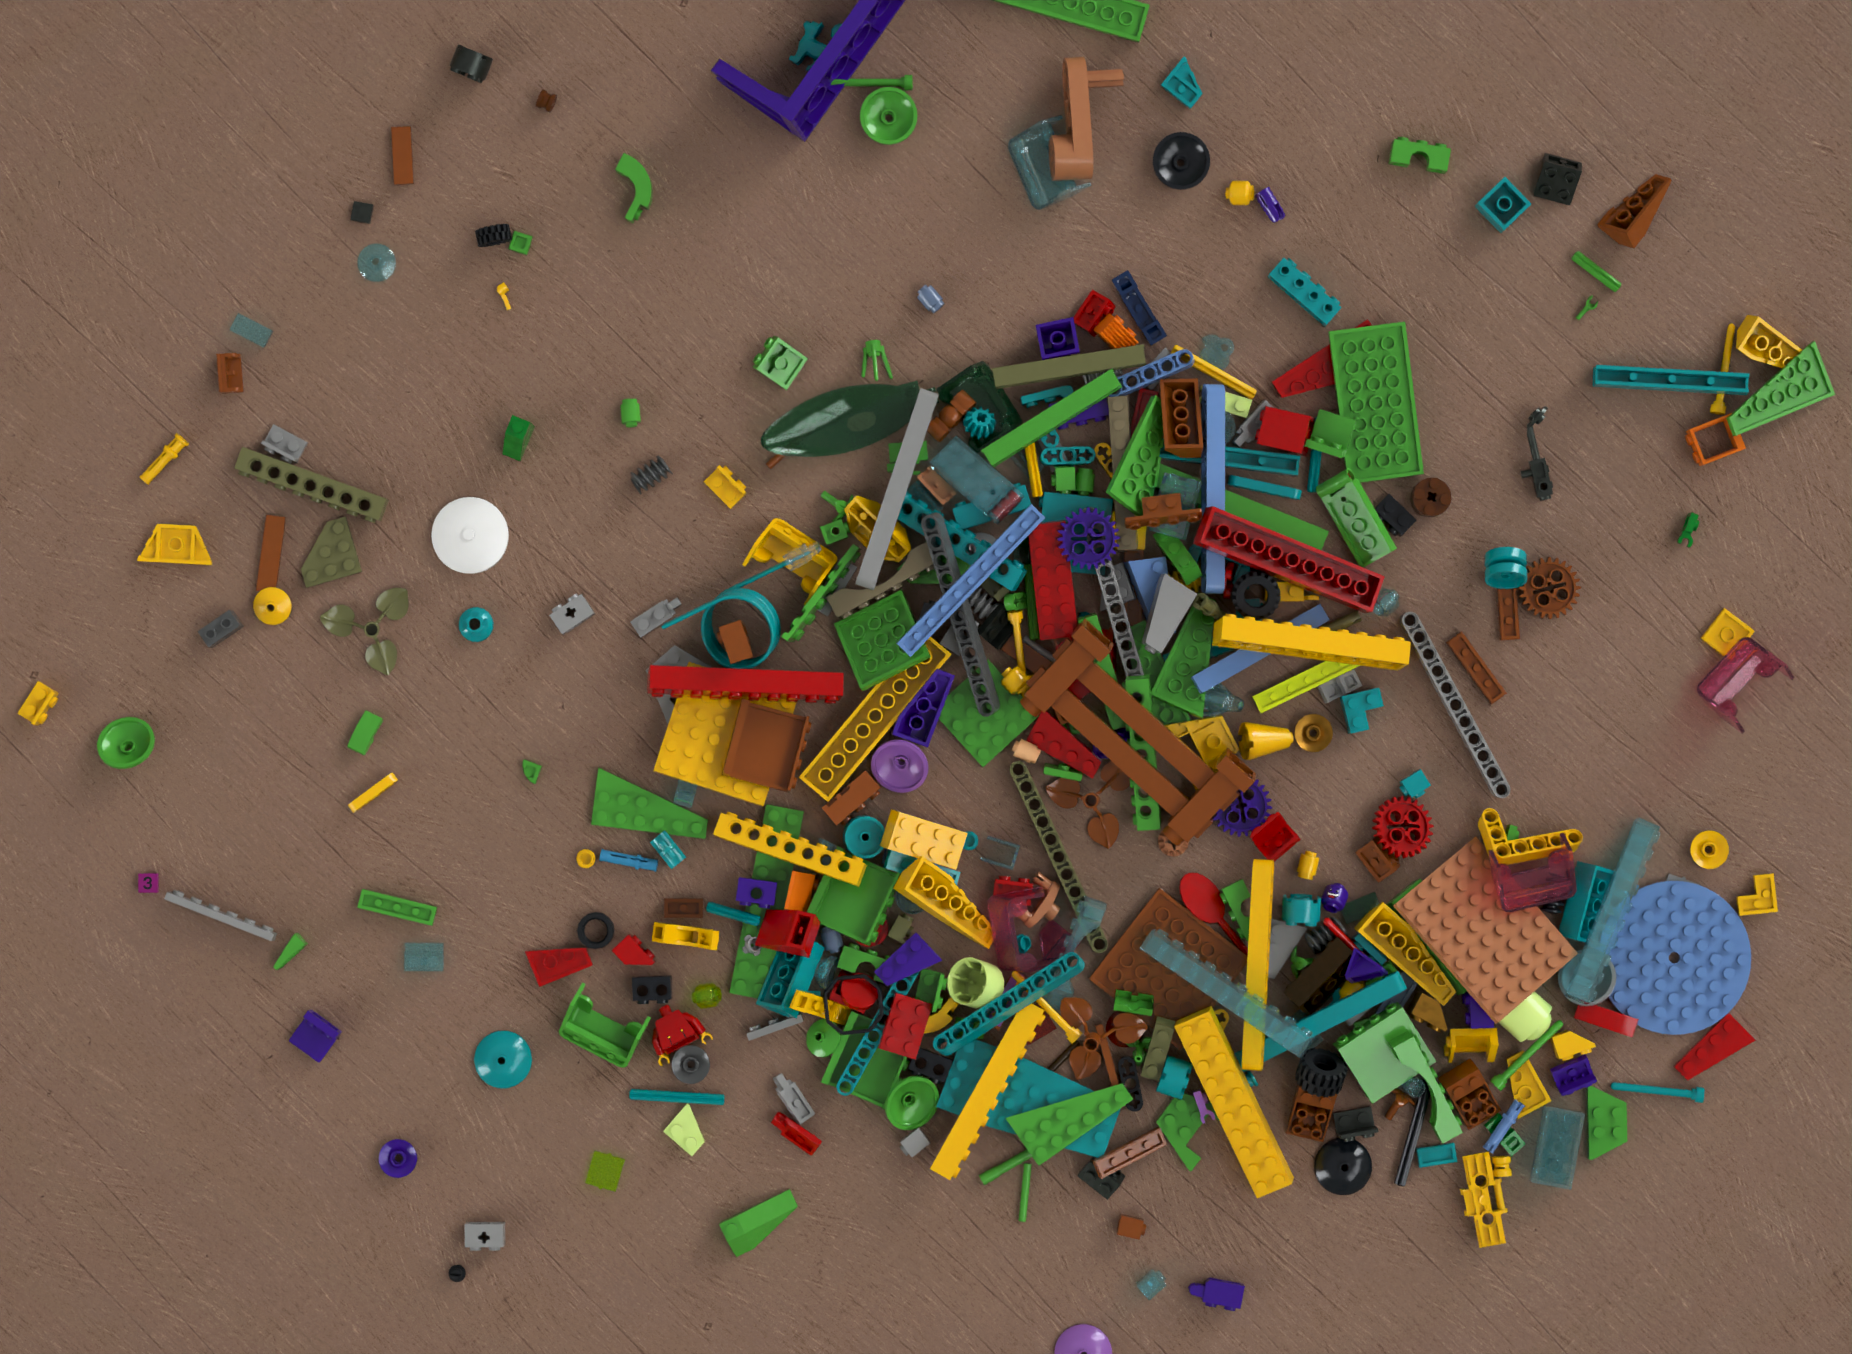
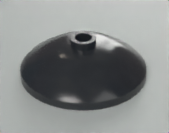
M1177 132L1166 136L1159 142L1153 154V168L1156 176L1163 184L1172 189L1186 190L1197 186L1206 177L1210 167V154L1206 145L1200 138L1187 132ZM1182 160L1184 165L1178 166L1177 161Z
M1338 1137L1329 1140L1319 1149L1314 1161V1171L1317 1180L1327 1191L1337 1195H1350L1358 1192L1367 1184L1372 1172V1161L1367 1149L1356 1140L1344 1142V1140ZM1343 1164L1348 1165V1169L1346 1171L1341 1170V1166Z

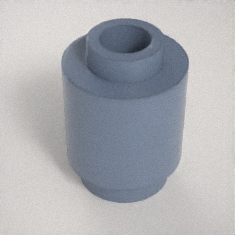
M924 285L917 292L919 294L917 296L918 300L933 314L945 304L942 301L943 298L932 285L929 287Z
M827 927L821 928V937L825 951H830V954L841 951L840 947L844 946L841 934Z

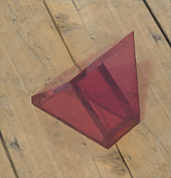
M1054 920L1048 921L1039 932L1042 961L1059 959L1069 952H1074L1081 943Z

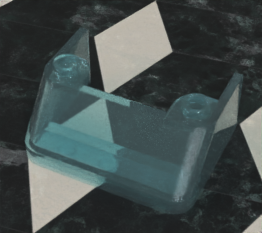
M1062 115L1039 121L1010 139L1008 143L1009 152L1030 202L1037 210L1073 197L1092 186L1090 182L1077 186L1074 180L1052 181L1049 166L1050 135H1055L1052 125L1062 120Z

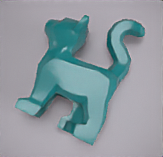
M806 21L803 24L805 35L799 41L796 55L789 57L792 63L799 66L807 56L813 59V64L827 46L816 40V37L822 33L824 28L822 22ZM841 23L836 24L832 28L831 38H833L835 33L838 31V29L842 25ZM812 64V65H809V66L806 68V71H807V72L811 69V67L813 66V64Z

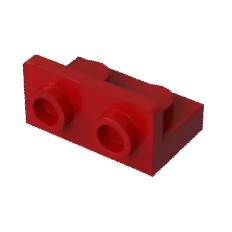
M1092 289L1073 317L1074 323L1087 331L1091 336L1096 337L1097 334L1093 330L1108 314L1113 315L1116 306L1110 299Z

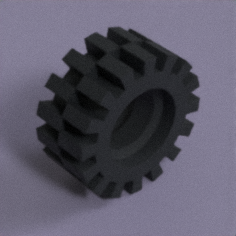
M508 224L490 225L475 231L478 247L500 245L512 240Z

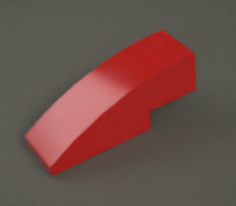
M1578 1005L1574 1015L1575 1019L1632 1038L1639 1020L1597 1005Z

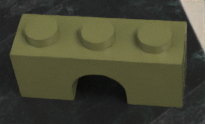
M1157 1016L1141 1070L1142 1077L1156 1081L1160 1080L1176 1021Z

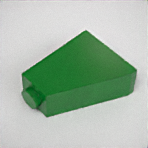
M512 415L505 432L503 455L521 462L535 427L531 422Z

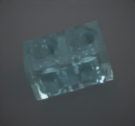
M678 780L672 803L692 808L698 785Z

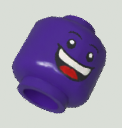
M1330 884L1324 889L1321 903L1325 910L1336 913L1344 909L1349 894L1342 884Z

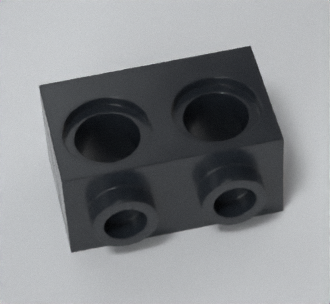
M672 975L632 977L633 1001H637V1004H649V1000H657V1004L668 1003V1000L673 998ZM663 984L667 987L665 995H660L657 992L658 985ZM640 985L647 987V995L641 996L638 993Z
M919 1047L916 1059L922 1057L927 1063L925 1067L919 1068L915 1064L916 1060L912 1059L908 1068L912 1070L911 1074L915 1076L926 1075L930 1077L929 1080L940 1084L941 1081L945 1082L953 1059ZM937 1064L943 1065L945 1069L940 1075L933 1071L934 1066Z

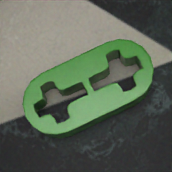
M1013 592L1005 594V609L1007 611L1025 609L1027 607L1026 593Z

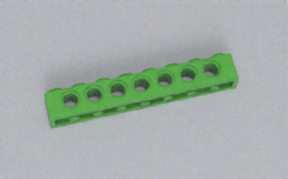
M1150 675L1127 676L1125 682H1122V687L1131 695L1136 692L1140 693L1142 699L1138 702L1153 714ZM1125 723L1126 731L1130 732V739H1127V743L1136 751L1139 749L1145 750L1147 755L1144 758L1157 769L1156 750L1143 738L1136 737L1135 731ZM1130 778V787L1134 788V795H1131L1132 806L1136 807V814H1133V824L1137 825V831L1160 830L1162 825L1160 805L1148 794H1142L1139 790L1141 787ZM1145 805L1149 806L1151 808V812L1144 813L1141 810V807Z

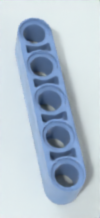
M1187 349L1179 350L1119 376L1117 379L1122 388L1119 389L1117 394H1111L1109 397L1126 396L1154 384L1160 379H1165L1193 366L1194 356ZM1183 355H1189L1190 361L1183 364L1180 362V358ZM1171 362L1173 365L1172 369L1164 371V363ZM1148 370H1154L1155 372L1154 377L1151 379L1145 378V373ZM1131 377L1137 378V383L1133 387L1127 384Z

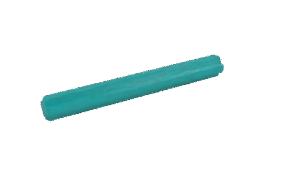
M631 1089L629 1093L631 1100L724 1105L725 1102L723 1094Z

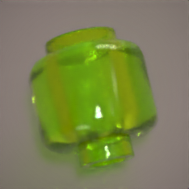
M714 983L697 985L695 992L692 993L693 1003H696L700 1009L716 1007L722 1000L720 987Z

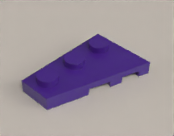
M915 933L878 967L874 973L886 986H889L941 962L942 959Z

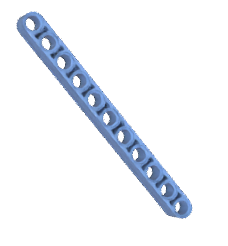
M1204 384L1202 386V516L1205 508L1211 506L1225 511V386L1223 384ZM1201 547L1202 593L1223 594L1225 589V557Z

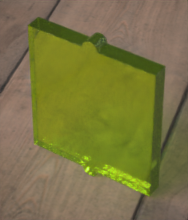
M594 1151L585 1183L597 1186L599 1189L604 1188L616 1192L625 1159L613 1156L611 1153L606 1154Z

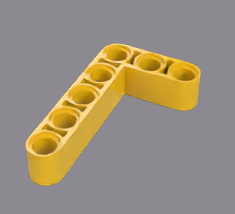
M1492 808L1485 809L1478 820V827L1489 859L1496 866L1573 853L1578 849L1583 839L1580 831L1569 829L1508 841L1496 810Z

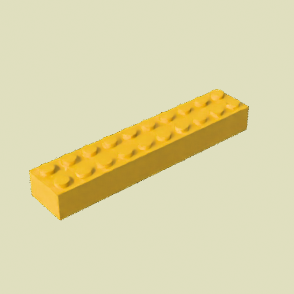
M1225 614V616L1214 623L1212 646L1396 671L1409 665L1411 642L1405 641V638L1402 637L1388 639L1385 635L1380 634L1375 635V637L1367 636L1368 633L1365 632L1351 634L1348 630L1344 629L1330 631L1328 627L1315 629L1307 624H1301L1300 626H1293L1291 622H1281V624L1274 623V620L1271 619L1256 621L1254 617H1244L1242 619L1236 618L1237 616L1234 614Z
M932 637L925 642L931 657L876 684L799 776L803 782L827 802L833 798L894 725L900 713L934 671L940 669L952 655Z
M1212 1006L1177 1020L1174 1026L1256 1198L1291 1185L1294 1176Z

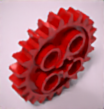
M1403 796L1398 797V799L1393 797L1391 801L1386 800L1384 802L1385 805L1379 806L1380 811L1374 813L1378 818L1372 819L1374 823H1377L1376 826L1372 827L1373 830H1377V833L1373 836L1380 838L1377 844H1384L1382 850L1389 849L1388 855L1395 852V858L1402 855L1403 859L1408 857V855L1411 858L1415 856V853L1417 855L1422 852L1421 849L1427 848L1425 843L1431 842L1428 836H1432L1433 833L1429 829L1434 827V825L1429 824L1428 821L1432 817H1426L1429 811L1422 810L1424 804L1417 806V799L1411 802L1410 797H1407L1405 800ZM1409 813L1414 817L1413 822L1408 817ZM1390 814L1395 816V822L1391 820ZM1399 825L1402 826V827L1393 828V829H1388V828H1387V826H1390V827H1397V826H1399ZM1412 825H1417V826H1418V828L1409 827V828H1407V829H1405V830H1404V828H1403V827L1412 826ZM1392 832L1397 835V841L1392 838ZM1410 832L1415 835V841L1410 838Z

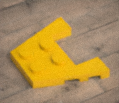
M1222 715L1203 718V720L1196 719L1165 725L1178 738L1189 733L1202 760L1214 771L1217 769L1215 767L1217 758L1227 748L1234 754L1240 750Z

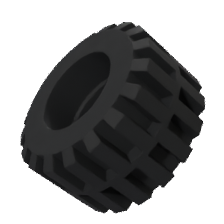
M1250 571L1236 580L1232 589V601L1236 610L1243 617H1254L1255 620L1265 619L1278 608L1280 589L1270 575L1261 571ZM1259 584L1266 589L1268 596L1263 605L1253 607L1246 602L1244 594L1250 585Z
M1312 1048L1311 1050H1306L1301 1055L1295 1073V1080L1302 1087L1301 1089L1311 1095L1323 1096L1324 1098L1328 1096L1333 1097L1335 1094L1340 1093L1348 1071L1347 1064L1335 1052L1323 1050V1048Z

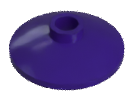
M391 1140L380 1150L379 1165L388 1176L394 1178L405 1177L414 1170L417 1164L416 1150L405 1140ZM397 1154H400L402 1156L401 1161L396 1160L395 1157Z

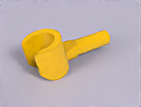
M503 282L497 286V292L503 299L506 310H509L511 307L505 295L509 289Z

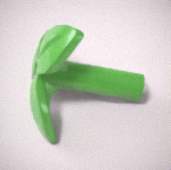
M826 491L821 494V497L833 505L839 513L832 522L842 519L846 515L844 508L853 500V495L846 502L844 500H837Z
M1297 946L1294 947L1290 956V961L1293 962L1291 970L1296 979L1299 977L1297 970L1310 966L1314 959L1298 957Z
M1145 1037L1142 1043L1138 1039L1134 1043L1126 1044L1129 1047H1136L1132 1055L1137 1066H1140L1145 1059L1146 1052L1144 1048H1149L1151 1037Z

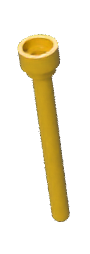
M1732 323L1727 327L1720 372H1728L1735 333V325ZM1725 394L1716 395V401L1711 404L1710 413L1725 415L1726 406L1725 402H1723Z
M1022 610L1008 611L1007 617L1013 626L1017 665L1026 673L1020 627L1023 613ZM1026 688L1021 692L1022 697L1025 696Z
M1017 971L1012 972L1011 976L1018 984L1025 980ZM1043 997L1036 1000L1045 1012L1066 1032V1039L1071 1044L1083 1034L1078 1028L1071 1027Z

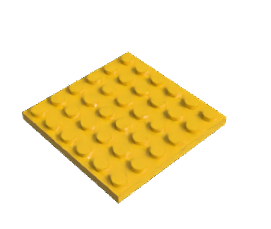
M692 662L687 664V667H704ZM682 695V698H676L653 771L763 807L769 787L722 775L741 700H748V697H740V700H729V697H721V699L714 700L709 699V696H702L701 699H692L690 695ZM759 698V701H750V703L793 714L797 703L786 702V699H779L778 702H769L767 698Z

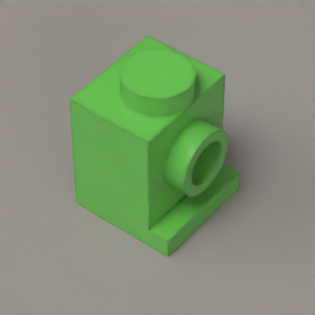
M842 519L820 527L827 546L847 539V533H850L847 522L843 523ZM838 528L839 534L834 535L832 530Z

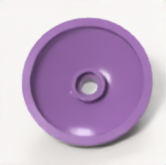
M890 740L881 744L874 752L871 760V769L875 779L883 787L894 792L905 793L919 788L924 783L928 774V761L922 750L913 743L905 740Z
M1078 1324L1069 1327L1059 1336L1054 1354H1081L1082 1352L1087 1354H1112V1348L1109 1339L1100 1329L1088 1324Z

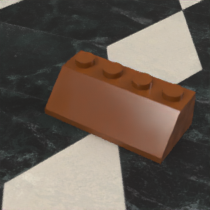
M1198 378L1160 379L1164 450L1180 458H1201L1203 437Z

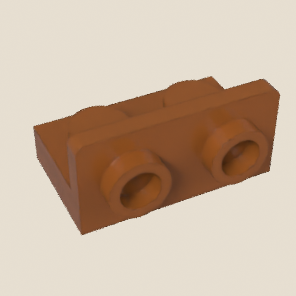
M1374 837L1355 853L1379 883L1394 873L1400 867L1398 857L1395 858V854L1388 855V848L1382 850L1383 843L1377 844L1380 838Z

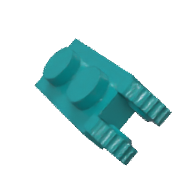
M1061 386L1021 396V406L1026 405L1027 408L1037 406L1039 401L1045 400V403L1056 401V397L1064 399L1072 394L1074 389L1071 386Z

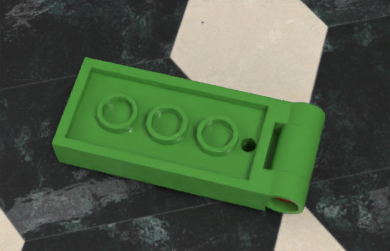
M1347 468L1316 486L1317 494L1322 499L1359 566L1365 567L1397 549L1362 485L1355 478L1351 469Z

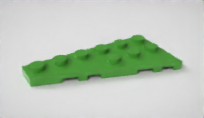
M1812 341L1726 418L1733 436L1742 434L1835 395L1816 342Z
M1156 395L1150 397L1106 490L1109 496L1136 516H1143L1141 498L1153 496L1154 488L1157 487L1161 463L1159 455L1160 449L1163 448L1164 440H1162L1161 399Z
M852 544L839 561L837 570L834 569L828 575L826 585L823 584L817 589L802 609L803 615H798L793 620L790 626L791 631L789 633L784 632L781 636L789 642L799 641L805 633L803 631L805 626H810L815 620L816 616L814 614L817 609L822 610L827 603L825 599L829 593L833 594L839 586L836 584L840 578L844 579L850 571L848 569L849 565L859 559L861 555L859 551L861 549L858 546Z
M1192 605L1151 691V696L1203 720L1206 691L1200 694L1191 677L1209 667L1214 618L1204 615L1202 610H1198Z
M598 767L591 825L662 833L665 830L670 835L706 839L708 819Z
M1123 1083L1007 1117L1006 1120L1039 1166L1132 1101L1133 1098Z

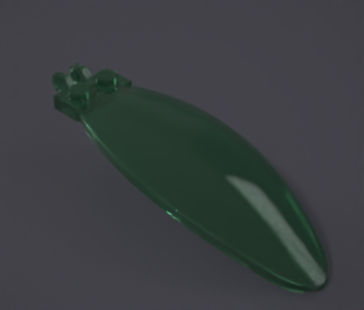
M918 381L899 386L889 384L854 385L815 396L794 407L774 421L764 431L761 437V445L769 452L797 457L837 455L869 446L888 437L910 421L920 391ZM935 387L926 389L932 392L936 391Z

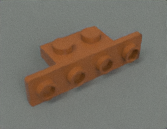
M1180 493L1141 498L1143 516L1124 518L1127 529L1137 530L1144 526L1158 527L1160 524L1167 523L1176 525L1183 521L1197 522L1203 516L1201 508L1182 510Z

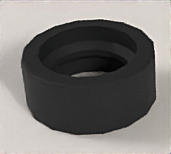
M598 912L589 913L584 916L577 928L578 938L581 943L592 949L603 948L609 944L615 931L611 919L605 914ZM594 919L601 920L607 927L605 938L599 942L590 941L584 931L586 924Z

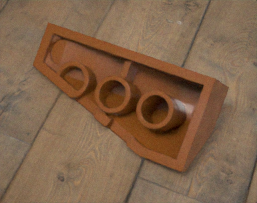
M1655 174L1638 187V192L1630 198L1628 196L1623 199L1624 203L1616 209L1614 207L1611 208L1597 226L1618 244L1635 248L1645 236L1672 181L1671 178Z

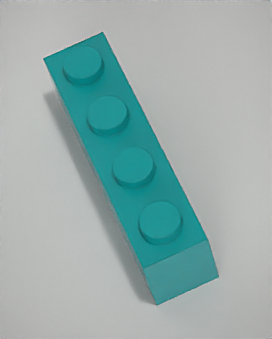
M1016 483L1009 486L1010 490L1003 492L1002 489L991 492L992 496L984 498V495L973 498L974 502L966 504V501L957 503L955 508L952 509L955 521L960 524L959 528L966 530L996 520L991 512L1012 491L1021 499L1005 516L1023 511L1031 504L1026 486Z

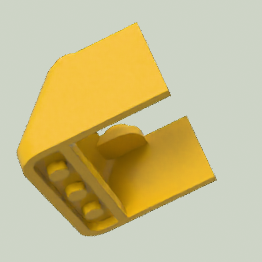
M775 518L756 540L742 565L746 567L752 558L761 563H767L771 558L781 563L817 544L818 547L811 554L784 566L803 578L801 587L806 593H809L804 603L806 605L837 562V556L784 520Z

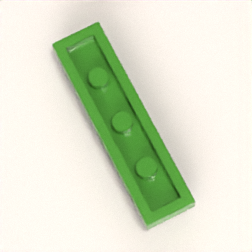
M362 889L357 907L433 926L437 911L436 906Z

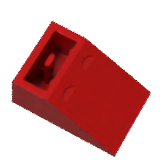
M766 910L755 946L809 958L821 922L816 914L799 910Z

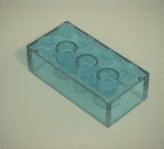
M1543 1106L1530 1176L1531 1182L1572 1189L1585 1113L1554 1106Z

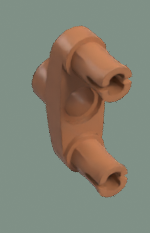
M1040 871L1035 874L1036 877H1033L1032 882L1043 888L1045 894L1034 910L1029 912L1019 903H1016L1013 906L1014 909L1012 908L1010 911L1011 914L1021 919L1028 928L1033 927L1043 916L1052 921L1060 910V907L1054 903L1060 889V884L1054 880L1051 881Z

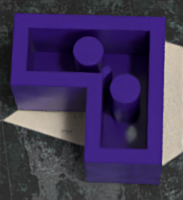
M1467 991L1461 994L1462 1004H1465V1007L1468 1008V1013H1465V1024H1468V1027L1471 1029L1494 1028L1493 1020Z

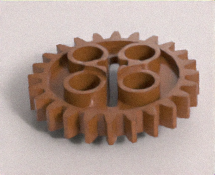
M1547 557L1546 562L1543 558H1540L1539 565L1536 561H1533V568L1530 566L1526 567L1528 571L1527 582L1518 588V590L1523 591L1519 598H1525L1522 605L1528 604L1527 611L1534 609L1533 615L1535 616L1540 613L1541 619L1544 618L1545 614H1547L1548 619L1552 618V614L1559 618V612L1566 615L1565 609L1571 611L1573 608L1570 604L1578 603L1574 597H1580V594L1576 593V590L1581 589L1580 586H1576L1580 579H1574L1577 572H1570L1571 565L1564 567L1566 561L1558 564V558H1555L1553 562L1551 557ZM1553 571H1557L1560 574L1558 582L1554 581L1551 577ZM1535 576L1540 577L1542 580L1540 587L1533 584ZM1563 582L1566 583L1565 586L1552 589L1551 593L1550 591L1533 594L1534 590L1545 588L1548 584L1552 586ZM1558 590H1563L1565 592L1566 596L1564 600L1558 599ZM1540 595L1546 596L1547 603L1545 605H1541L1538 602Z

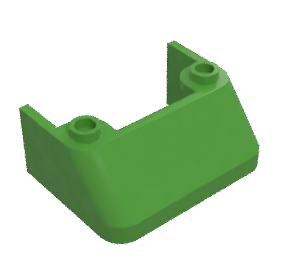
M582 982L569 1005L559 1029V1034L564 1039L616 1066L626 1067L651 1017L647 1016L643 1025L639 1022H629L626 1027L592 1010L593 1002L588 996L582 995L586 985Z

